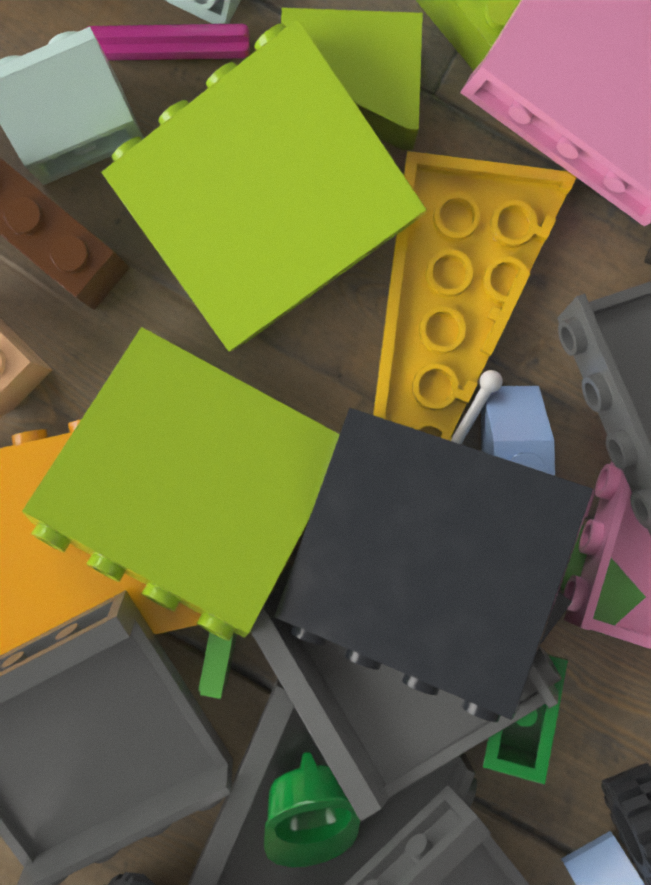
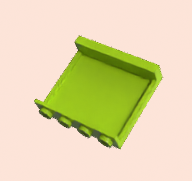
M298 18L287 27L280 23L268 29L256 41L254 45L256 51L238 65L235 62H230L217 69L206 81L208 89L190 103L187 100H181L170 106L159 117L158 122L160 126L143 140L141 137H134L119 146L112 154L114 162L101 172L229 352L240 348L420 219L427 210Z
M141 327L22 512L31 523L36 525L31 534L47 545L65 552L69 544L91 555L86 564L99 573L117 582H120L125 573L146 584L141 594L158 605L174 612L178 604L181 603L201 614L196 624L210 633L227 641H230L234 633L245 638L249 634L310 519L340 434Z

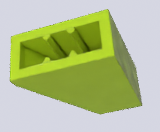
M282 8L281 23L287 27L297 18L299 19L377 137L401 150H413L419 130L423 13Z

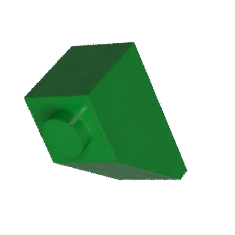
M550 654L547 655L562 680L554 684L559 692L558 704L551 708L544 704L489 737L483 768L545 785L568 664L567 658Z

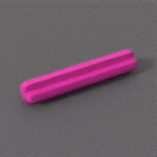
M245 24L88 26L91 27L108 61L246 58L250 52V33L248 26Z

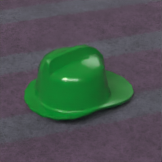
M310 752L303 753L300 768L289 771L275 779L269 791L264 850L267 858L277 865L293 868L309 867L327 862L350 848L358 835L360 819L330 767L316 765Z

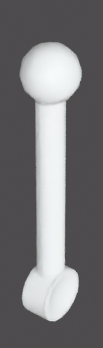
M488 370L481 375L479 380L481 388L453 435L452 442L462 444L490 394L501 388L503 378L497 371Z

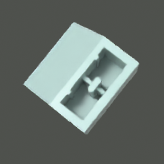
M91 27L78 32L67 31L53 37L46 46L22 56L13 55L0 59V125L24 166L43 185L112 156L119 146L134 137L144 139L122 86Z

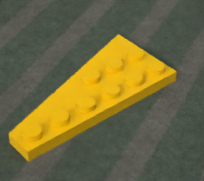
M407 151L403 175L427 210L424 216L395 236L373 410L374 416L451 441L455 427L477 387V381L510 318L531 274L530 271L554 226L555 218L566 195L570 192L576 180V177L568 171Z

